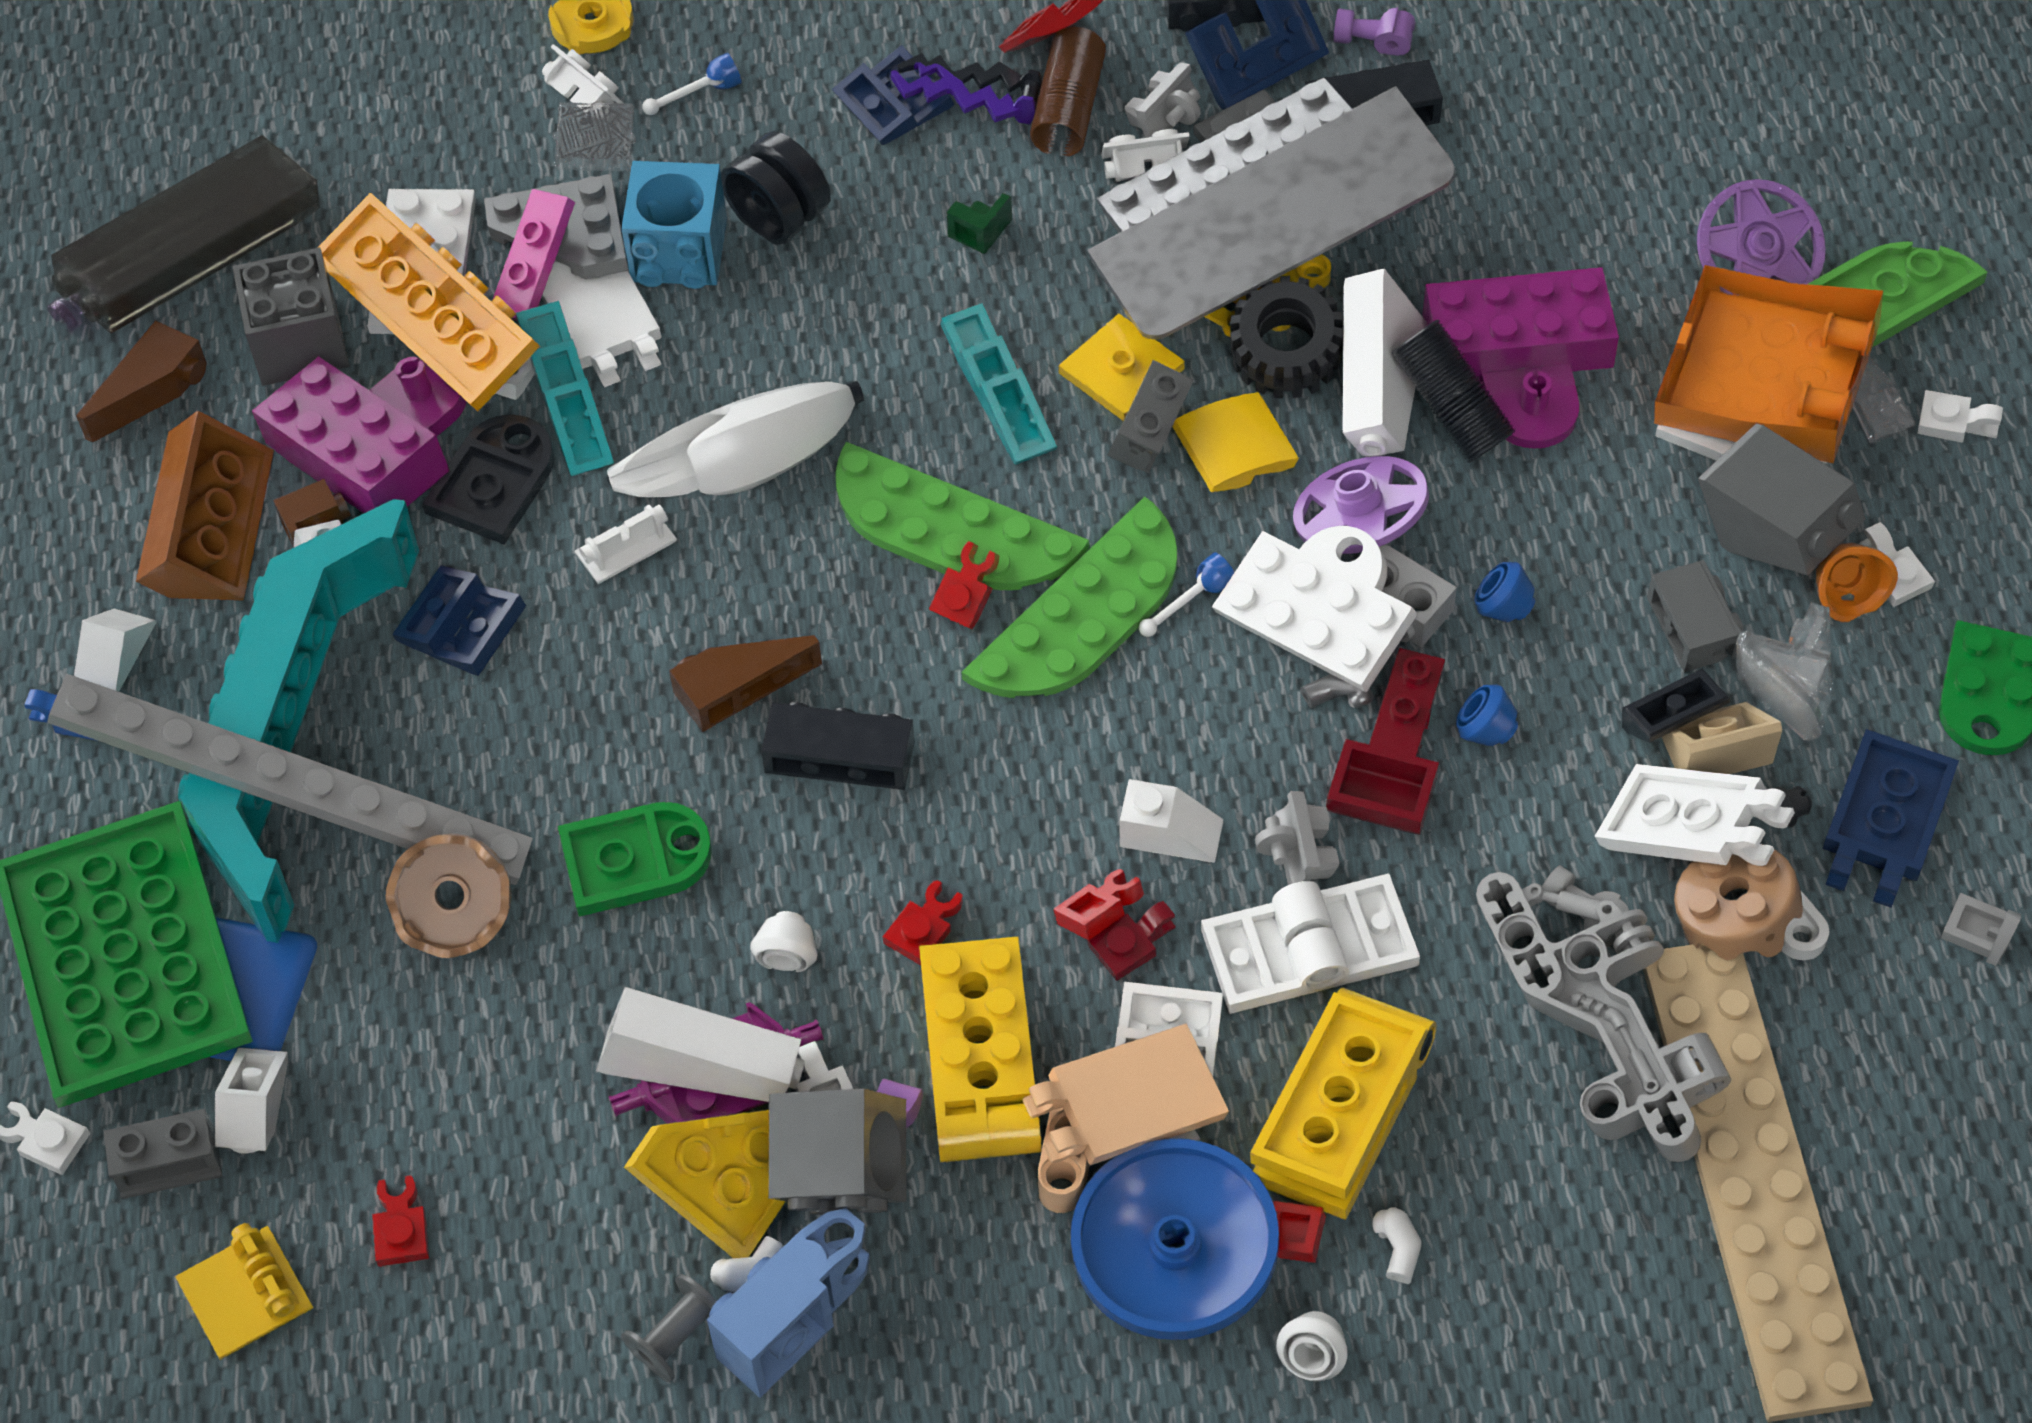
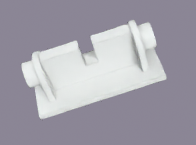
M554 44L551 46L559 56L554 62H548L542 70V74L545 76L544 80L549 86H552L567 99L579 88L570 101L579 109L581 108V110H583L582 108H593L584 111V113L591 112L592 119H594L595 111L599 121L600 118L597 110H599L601 118L604 120L602 108L604 110L608 108L605 111L607 116L610 113L608 110L614 101L621 107L625 105L614 94L619 87L600 71L595 77L587 72L591 65L577 52L571 49L566 55Z
M1165 129L1153 133L1152 137L1135 139L1134 135H1120L1111 138L1110 143L1103 144L1101 155L1102 159L1111 158V161L1104 162L1106 179L1115 178L1116 182L1132 180L1145 173L1144 162H1152L1153 167L1181 154L1182 148H1187L1190 137L1189 132L1178 134V131L1175 129Z
M647 505L644 507L643 512L624 521L623 525L615 526L593 539L590 537L585 539V545L575 550V554L597 584H600L677 542V538L664 523L668 521V518L660 505L653 508Z

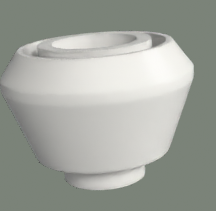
M789 911L779 912L776 916L770 917L764 922L751 942V952L756 961L767 969L805 971L817 959V950L811 926L804 922L805 919L797 913Z
M1315 1311L1305 1313L1287 1323L1281 1329L1277 1338V1352L1281 1362L1290 1372L1300 1378L1310 1381L1328 1380L1338 1375L1346 1364L1348 1349L1340 1324L1328 1314Z

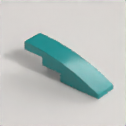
M555 301L516 313L519 327L540 346L529 358L570 476L614 464L588 380L585 378L574 341L571 339L560 302Z
M983 303L943 317L940 325L952 351L1014 464L1017 465L1056 450L1055 440L1022 368H1016L1002 335L997 336Z

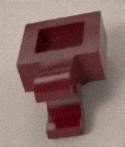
M1164 901L1153 905L1137 923L1127 913L1091 940H1087L1088 946L1113 978L1118 981L1156 957V948L1152 942L1176 928L1171 921L1175 918V914Z

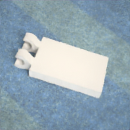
M557 261L554 262L542 295V300L545 304L555 301L560 302L582 369L593 366L604 387L620 381L615 370L618 368L614 359L617 355L633 349L645 371L661 365L656 355L659 349L655 340L661 338L660 328L628 271L584 279L572 274L569 266Z
M1636 764L1597 831L1595 838L1600 846L1612 851L1727 865L1732 854H1735L1753 865L1764 866L1768 863L1774 848L1770 845L1760 844L1765 831L1759 827L1748 826L1751 819L1757 817L1772 827L1786 828L1795 812L1793 808L1780 807L1786 796L1785 793L1778 789H1766L1761 778Z

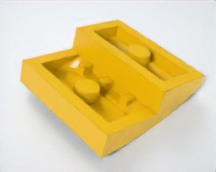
M1259 392L1234 396L1202 406L1176 418L1172 426L1211 492L1239 489L1251 484L1255 475L1285 471L1293 468L1299 459Z

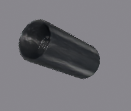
M1435 320L1395 348L1392 354L1395 355L1394 358H1397V362H1400V365L1403 366L1402 369H1405V373H1408L1407 377H1410L1413 384H1416L1415 388H1418V392H1421L1420 395L1423 396V399H1426V403H1429L1428 406L1433 410V414H1437L1436 418H1441L1439 422L1443 423L1442 427H1447L1446 433H1449V436L1455 441L1454 444H1457V448H1460L1459 451L1462 452V455H1465V459H1468L1467 462L1471 463L1512 435L1516 428H1513V425L1510 424L1511 421H1508V417H1505V413H1502L1503 410L1500 409V406H1497L1498 402H1495V398H1492L1493 395H1489L1486 386H1482L1483 382L1480 381L1479 376H1476L1477 372H1474V369L1471 368L1472 365H1469V361H1466V357H1463L1464 354L1458 349L1459 346H1455L1456 342H1453V339L1450 338L1451 335H1448V331H1445V327H1442L1443 324L1440 323V320Z

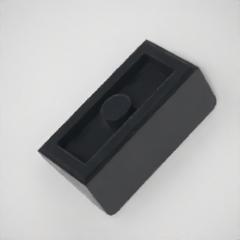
M1702 668L1623 707L1622 728L1628 734L1650 743L1729 704L1730 698Z

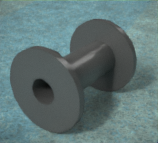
M679 1274L675 1278V1282L684 1296L643 1339L629 1330H625L621 1335L624 1344L630 1352L663 1381L668 1383L675 1376L666 1360L707 1317H710V1311L717 1302L705 1288L684 1274Z

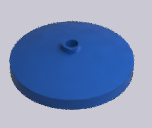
M1177 1138L1150 1141L1115 1156L1103 1165L1087 1183L1079 1197L1072 1218L1071 1248L1074 1266L1078 1278L1091 1301L1108 1318L1132 1332L1157 1339L1182 1340L1205 1336L1219 1331L1240 1319L1258 1302L1267 1289L1276 1268L1279 1252V1228L1276 1210L1260 1178L1248 1165L1230 1152L1217 1146L1191 1139ZM1173 1243H1180L1183 1245L1180 1248H1175L1174 1246L1170 1248L1168 1247Z

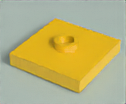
M1119 313L1059 365V374L1123 421L1153 360L1179 373L1185 369V361L1157 340L1142 336L1134 324Z

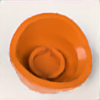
M1856 543L1838 545L1816 568V584L1820 603L1831 618L1840 622H1850L1860 615L1876 611L1890 597L1898 580L1897 568L1886 554L1877 549ZM1850 593L1854 595V600L1841 599L1842 596Z

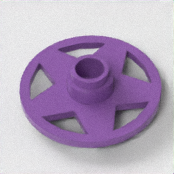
M1760 179L1746 180L1733 184L1720 192L1709 203L1700 219L1697 232V248L1703 268L1705 265L1716 267L1711 254L1733 261L1734 271L1766 278L1771 277L1775 280L1789 283L1808 284L1820 276L1825 260V238L1822 226L1811 206L1798 193L1782 184ZM1759 191L1777 195L1795 208L1772 214ZM1733 196L1735 223L1710 227L1718 208ZM1809 229L1814 250L1811 269L1794 247ZM1720 287V290H1721L1722 292H1724V293H1726V294L1733 295V293H1731V292L1727 291L1726 289Z
M1372 456L1355 459L1328 470L1304 489L1294 507V525L1304 543L1316 533L1327 528L1350 526L1369 534L1380 547L1400 537L1420 519L1429 500L1428 484L1421 470L1404 459L1390 456ZM1399 471L1412 478L1416 485L1392 484L1394 472ZM1313 500L1323 510L1305 524V515L1309 504ZM1409 510L1403 518L1386 529L1388 516ZM1351 545L1342 554L1362 552L1363 546Z

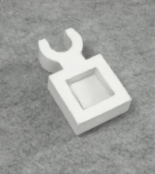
M10 1102L7 1108L11 1114L20 1117V1120L12 1128H5L0 1125V1140L7 1143H16L22 1140L17 1148L20 1156L63 1175L90 1135L87 1127L44 1108L38 1119L35 1120L23 1104Z

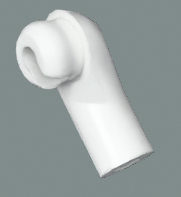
M1391 1207L1388 1210H1380L1373 1218V1230L1378 1233L1379 1237L1388 1238L1394 1248L1386 1277L1410 1284L1421 1249V1239L1407 1213L1395 1207Z

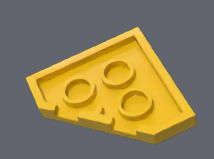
M769 1110L652 1126L624 1166L628 1172L732 1258H745L751 1255L786 1202L769 1198Z

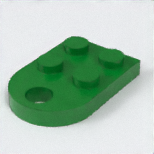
M1956 620L1939 703V717L1946 733L1963 748L1983 755H2002L2017 750L2029 740L2032 735L2031 636ZM1978 722L1988 723L1996 729L1998 736L1992 739L1980 738L1973 732L1972 725Z
M651 803L557 826L579 917L684 891L701 879L711 860L712 846L705 822L695 811L678 803ZM684 835H692L699 839V843L691 850L682 851L673 846L674 842Z

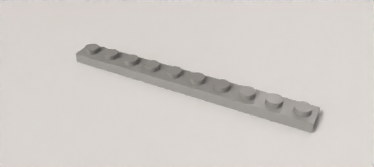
M67 673L49 713L47 722L49 724L406 849L435 835L450 833L467 835L483 842L498 855L505 865L511 884L514 885L518 883L533 839L532 837Z

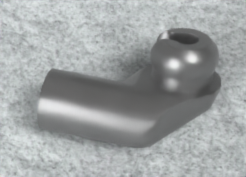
M1332 674L1300 688L1301 695L1310 708L1347 695L1348 703L1353 708L1367 705L1374 698L1370 688L1367 692H1364Z

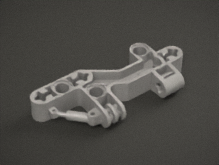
M1496 872L1483 878L1477 887L1476 896L1478 903L1526 1001L1539 1012L1601 1041L1617 1069V1072L1589 1085L1581 1095V1111L1592 1132L1600 1138L1615 1140L1646 1127L1658 1152L1667 1160L1682 1162L1696 1155L1701 1145V1135L1690 1108L1724 1090L1730 1084L1731 1077L1707 1033L1693 1034L1659 1049L1631 995L1615 988L1621 980L1655 963L1664 953L1662 944L1659 941H1653L1655 934L1652 928L1645 925L1647 922L1645 912L1641 909H1634L1622 913L1618 905L1612 900L1599 901L1566 891H1561L1558 895L1544 891L1538 883L1530 884L1521 889L1516 879L1507 873ZM1503 898L1507 899L1514 913L1506 918L1497 901ZM1546 901L1556 904L1557 910L1600 921V923L1560 942L1551 943L1546 939L1531 906ZM1520 937H1533V941L1526 948H1512L1514 942ZM1611 945H1613L1617 953L1612 957L1607 949ZM1590 955L1600 957L1597 964L1591 968L1583 969L1577 967L1584 957ZM1539 967H1541L1549 983L1548 986L1541 989L1532 971L1537 970ZM1696 1061L1699 1062V1064H1700V1066H1701V1068H1702V1070H1703L1704 1072H1700V1071H1699V1069H1698V1067H1697V1065H1696V1063H1695ZM1615 1103L1618 1105L1617 1111L1611 1117L1603 1119L1595 1116V1112L1603 1104ZM1670 1113L1676 1126L1682 1133L1676 1138H1672L1662 1118Z

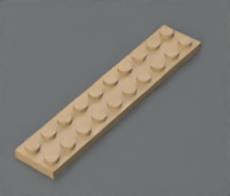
M1703 944L1698 948L1694 945L1666 948L1663 955L1655 963L1643 969L1664 1046L1693 1034L1707 1033L1731 1077L1730 1084L1724 1090L1690 1108L1701 1135V1145L1694 1157L1767 1422L1869 1407L1873 1402V1397L1744 955L1742 953L1733 960H1724ZM1696 1061L1695 1063H1696V1065H1697L1699 1071H1700V1072H1704V1071L1702 1070V1068H1701L1699 1062Z

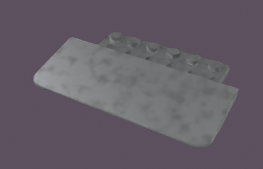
M1322 78L1304 86L1301 90L1277 103L1268 105L1262 111L1245 120L1230 125L1226 130L1191 146L1188 150L1164 163L1153 166L1149 171L1132 180L1117 185L1111 191L1098 197L1101 209L1119 233L1087 251L1093 265L1140 334L1148 339H1161L1441 191L1454 181L1456 170L1451 158L1396 86L1352 109L1328 81Z

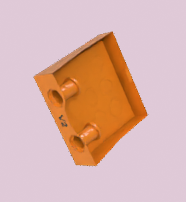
M1705 265L1655 400L1654 424L1737 442L1757 423L1769 428L1819 461L1834 464L1880 325L1884 290L1796 284ZM1720 287H1722V288L1726 289L1727 291L1733 293V295L1726 294V293L1722 292V291L1720 290Z

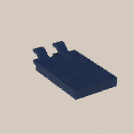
M1866 729L1822 848L1836 853L1825 885L1844 891L1855 860L1880 868L1884 871L1873 902L1892 908L1902 878L1918 880L1959 760Z

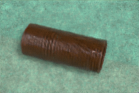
M1068 27L1057 32L1053 37L1030 130L1031 141L1043 153L1049 154L1051 152L1048 150H1053L1049 147H1054L1050 144H1053L1051 141L1055 140L1052 137H1056L1051 134H1057L1053 132L1057 131L1054 129L1057 127L1055 126L1056 124L1065 125L1073 130L1068 131L1072 133L1067 138L1070 141H1066L1070 144H1064L1069 147H1065L1067 150L1064 152L1067 154L1063 155L1067 157L1073 156L1080 152L1084 146L1106 53V45L1102 38L1089 29Z

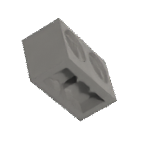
M1387 544L1382 545L1379 548L1387 564V578L1382 592L1413 607V609L1423 610L1415 611L1417 616L1401 639V642H1408L1410 640L1422 648L1454 611L1457 587Z

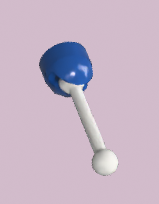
M727 52L709 63L706 69V77L659 99H646L643 102L642 108L647 115H654L659 111L660 107L709 84L716 89L726 90L741 84L742 80L733 59Z
M1216 552L1208 556L1197 567V584L1152 619H1143L1138 626L1140 634L1145 637L1153 636L1159 624L1201 591L1205 590L1210 593L1222 592L1235 573L1230 564Z

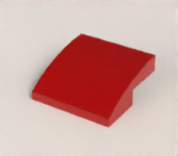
M1069 0L1059 9L1052 3L1026 18L999 48L1006 53L1034 45L1082 19L1103 0Z

